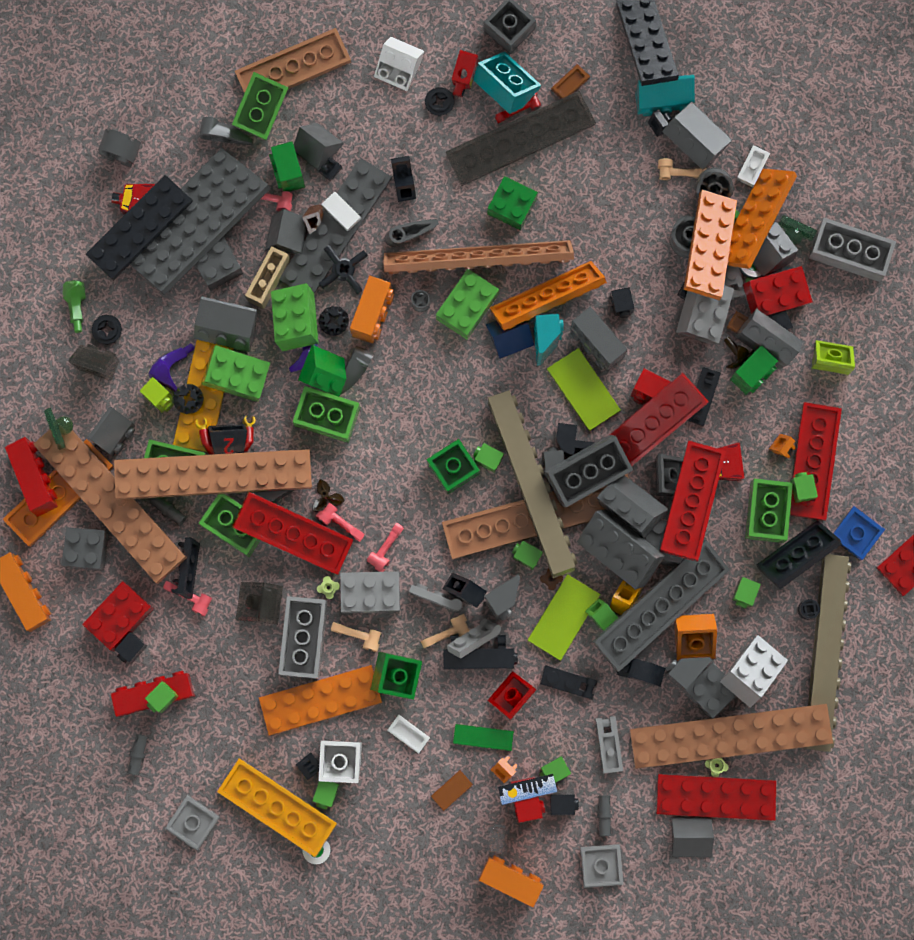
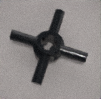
M330 245L326 246L324 251L334 264L332 266V274L318 283L320 287L324 289L337 279L347 281L356 294L363 291L353 275L355 271L354 266L368 256L367 253L363 250L351 260L346 258L340 259ZM341 267H347V274L339 271Z

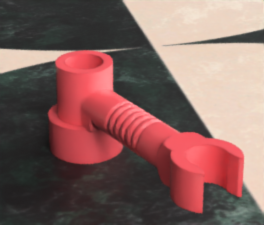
M283 191L281 196L266 193L261 200L276 202V210L278 212L282 209L291 211L293 194L287 191Z
M328 503L323 511H319L315 516L317 520H322L325 526H328L333 520L359 542L365 535L337 515L338 509L331 503Z
M398 523L394 525L378 552H372L366 560L378 572H384L385 569L383 568L385 565H389L390 560L385 558L384 555L404 529Z
M166 581L163 588L171 592V589H177L178 586ZM202 593L200 597L193 594L192 599L187 600L195 603L191 609L193 612H198L201 616L205 617L212 598Z

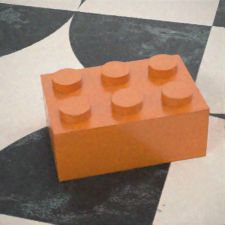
M369 275L350 326L352 337L372 344L375 339H379L382 331L380 324L381 322L385 323L388 312H386L387 305H391L394 299V290L390 282Z
M496 855L493 858L488 857L478 878L479 881L534 908L544 886L541 883L540 877L532 873L527 876L522 873V868L514 864L509 867L504 864V859Z

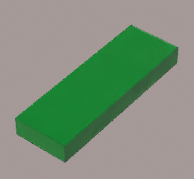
M455 724L453 744L512 751L514 731Z

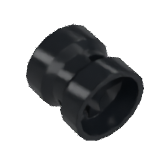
M808 599L799 604L797 612L802 619L810 620L819 614L820 607L815 600Z

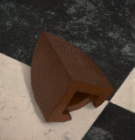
M322 205L310 206L302 217L309 234L316 231L322 222L324 213Z

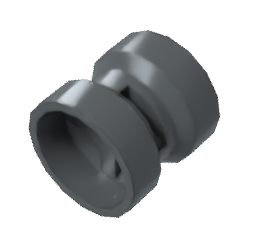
M417 290L411 296V304L415 311L425 312L430 307L429 294L424 290Z

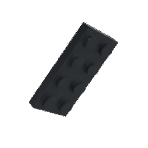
M817 520L756 565L773 584L782 589L842 545V543L835 534Z

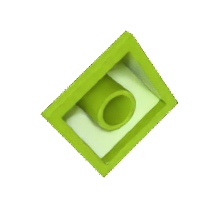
M815 341L811 369L849 375L854 370L853 346Z

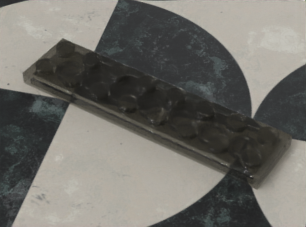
M577 91L446 151V156L461 186H464L594 126L596 122L580 91Z

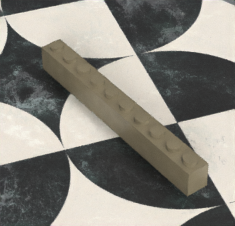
M510 390L488 397L490 410L552 578L575 571L577 560L575 554H571L568 547L571 544L568 536L563 535L562 529L564 525L561 517L557 518L556 503L554 499L550 500L548 493H551L547 482L544 483L542 479L544 475L542 466L536 463L535 458H538L535 448H531L529 444L531 440L529 431L523 428L522 424L525 423L521 412H517V399L515 395L511 396Z
M828 554L822 559L818 594L820 612L816 616L808 706L827 704L832 732L836 728L837 722L836 717H834V710L838 707L836 689L839 690L840 687L838 670H841L842 658H839L840 650L842 651L844 647V639H841V635L846 626L843 614L847 611L848 605L847 600H845V593L849 591L847 573L849 574L851 571V562H848V556ZM832 736L833 744L804 747V749L831 752V748H834L835 738Z

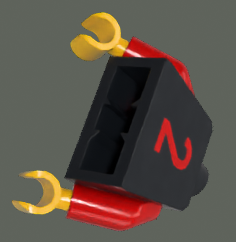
M246 415L242 420L243 424L208 426V429H206L207 419L205 417V424L203 426L198 424L197 419L196 426L200 429L199 435L203 447L209 455L247 453L254 442V428L252 425L256 421L255 417H252V423L246 421Z

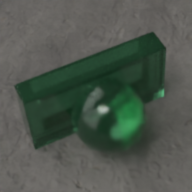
M785 215L781 217L778 223L781 228L786 230V235L794 245H798L802 238L812 241L817 233L816 229Z
M45 409V418L59 450L66 448L62 435H68L73 430L72 420L66 416L55 420L52 409Z

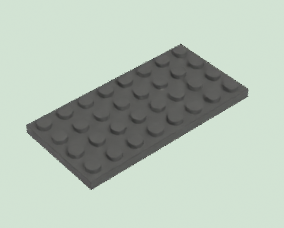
M223 148L181 188L192 198L193 202L130 264L131 267L163 295L271 189L267 183Z

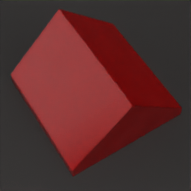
M512 671L487 701L511 720L536 689Z

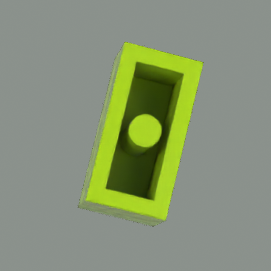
M153 377L140 390L142 395L161 413L169 411L174 405L173 396Z

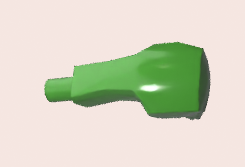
M67 281L63 284V299L68 303L70 323H74V332L81 333V323H83L81 302L86 298L85 286L83 281Z

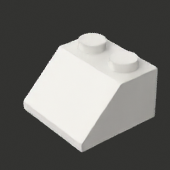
M321 741L319 781L359 783L362 742Z

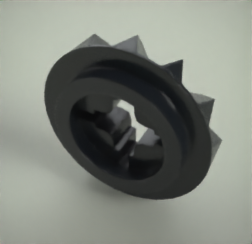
M443 87L433 88L425 97L426 109L432 115L434 114L438 117L447 115L454 106L453 94ZM436 96L440 100H445L443 101V108L439 104L434 105L437 102Z
M331 306L325 308L320 314L319 325L322 331L328 335H340L347 329L349 317L347 312L340 306ZM329 314L334 318L339 317L337 319L339 326H337L334 323H329L331 321Z
M113 315L99 316L92 324V335L99 343L106 345L115 343L121 337V323ZM107 322L109 328L114 329L112 331H109L108 337L106 336L104 331H101L106 327Z
M184 384L177 387L173 394V404L181 413H195L203 404V393L193 384ZM190 393L191 398L195 401H188L185 404V400L181 396L184 397Z

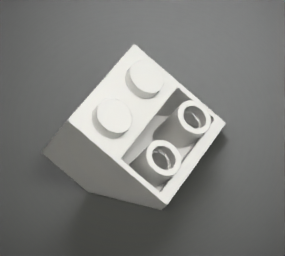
M390 37L383 44L374 77L408 91L420 66L424 51Z

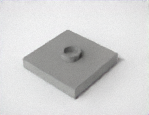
M187 795L165 829L198 851L220 816Z
M620 844L580 847L583 888L624 885Z

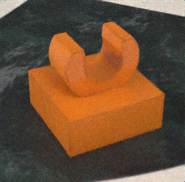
M779 434L769 449L775 454L790 458L787 452L789 449H796L795 445H793L795 440L791 436Z
M509 756L505 759L502 757L490 769L503 783H506L516 773L517 764L511 767L507 763L510 759Z

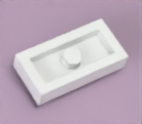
M753 145L736 180L754 187L770 153Z

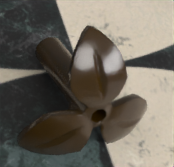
M730 337L724 339L725 344L737 357L736 362L726 366L727 369L742 366L743 362L754 353L753 349L749 353L747 348L740 345L737 346Z
M320 479L317 483V492L322 498L314 501L312 510L314 512L323 511L327 506V501L333 506H339L344 503L345 499L339 493L329 495V484Z

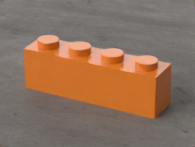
M9 552L0 558V584L26 631L32 632L51 621L49 618L51 612L47 605H42L39 600L42 596L37 588L33 589L30 583L33 580L27 571H23L21 567L23 562L19 555L15 556Z

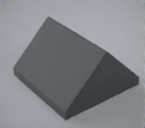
M318 123L300 126L294 142L295 152L318 171L322 165L328 162V158H331L344 145L342 141Z
M286 209L272 215L265 251L269 252L272 246L284 253L301 254L307 228L302 218L303 216Z
M658 454L656 456V496H674L683 461L682 457Z
M671 817L672 857H712L714 833L711 817Z

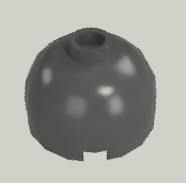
M713 167L706 169L699 175L696 182V192L698 197L703 189L731 198L734 185L731 176L725 170Z

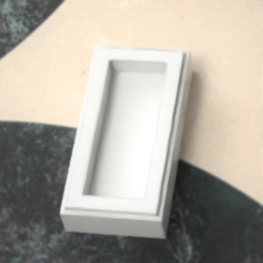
M336 192L331 194L321 204L347 231L361 220V217Z
M400 715L396 717L387 730L418 754L430 739L429 736Z

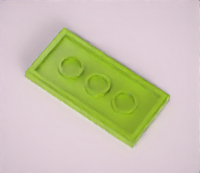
M579 348L547 368V371L588 431L596 428L621 411Z
M567 574L527 641L561 661L588 616L585 611L598 600L601 594Z

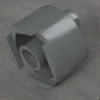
M105 129L98 154L104 156V159L112 162L117 160L121 162L120 164L131 168L135 162L141 142L135 138L134 141H131L129 135Z
M696 216L681 217L676 221L670 233V246L680 257L689 259L692 238L687 237L693 235Z

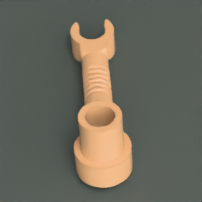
M663 158L658 160L660 180H670L671 176L698 178L706 170V168L703 170L701 168H673L672 159Z
M465 614L450 619L452 628L422 640L423 648L457 633L461 637L469 632Z
M332 623V632L365 640L363 649H371L372 652H378L381 632L370 630L369 633L339 623Z

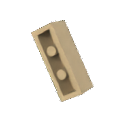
M271 246L245 294L248 302L265 309L271 298V291L276 289L280 281L279 279L290 263L288 254Z

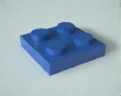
M853 506L833 534L841 540L842 547L858 559L863 560L885 529Z

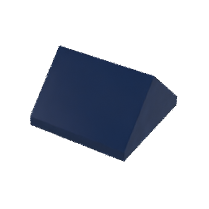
M497 320L486 324L499 359L534 346L527 321L506 330L502 329Z

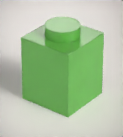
M483 443L482 447L478 446L473 454L476 457L474 462L495 473L504 457V453Z
M807 472L795 474V477L791 480L795 503L816 499L818 495L813 474L807 475Z
M522 541L521 544H516L512 553L514 554L513 559L534 570L543 551Z
M744 577L740 578L732 598L736 602L735 605L744 609L747 606H753L761 584Z
M600 598L585 611L603 631L618 618L608 604Z
M161 682L145 698L148 701L146 705L154 713L156 711L163 713L178 695L165 682Z
M562 756L541 767L542 772L539 773L540 776L553 774L555 783L571 774Z
M319 781L313 798V802L317 803L316 806L326 810L328 806L333 807L340 784Z

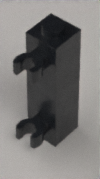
M498 635V649H475L462 658L448 652V649H443L444 670L514 669V665H518V653H514V648H506V635ZM451 636V642L459 638V636Z

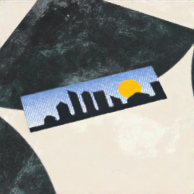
M553 774L498 787L502 805L557 792Z

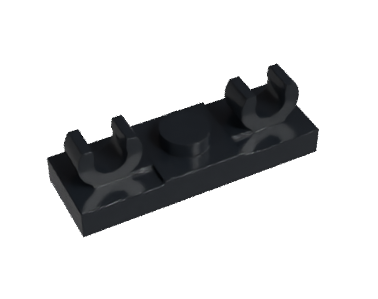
M705 367L702 368L696 388L705 396L708 403L689 418L688 422L704 426L721 372Z
M185 537V542H179L178 546L184 548L182 553L187 558L179 565V579H173L172 581L178 585V588L171 589V592L175 595H181L186 599H192L200 543L191 537Z

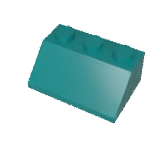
M505 51L479 62L473 78L509 114L523 108L541 88V84Z
M679 76L676 81L641 86L640 80H638L635 91L637 113L643 116H651L653 112L660 110L664 115L666 113L670 114L675 110L681 112L691 102L695 104V76Z
M559 314L536 315L534 340L537 366H540L558 346L559 340H562L564 324L563 319H559Z

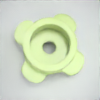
M325 576L322 584L317 587V591L326 595L327 599H332L336 590L340 589V584L332 581L329 576Z
M722 758L706 760L705 766L710 769L713 777H718L720 773L727 771L729 768Z

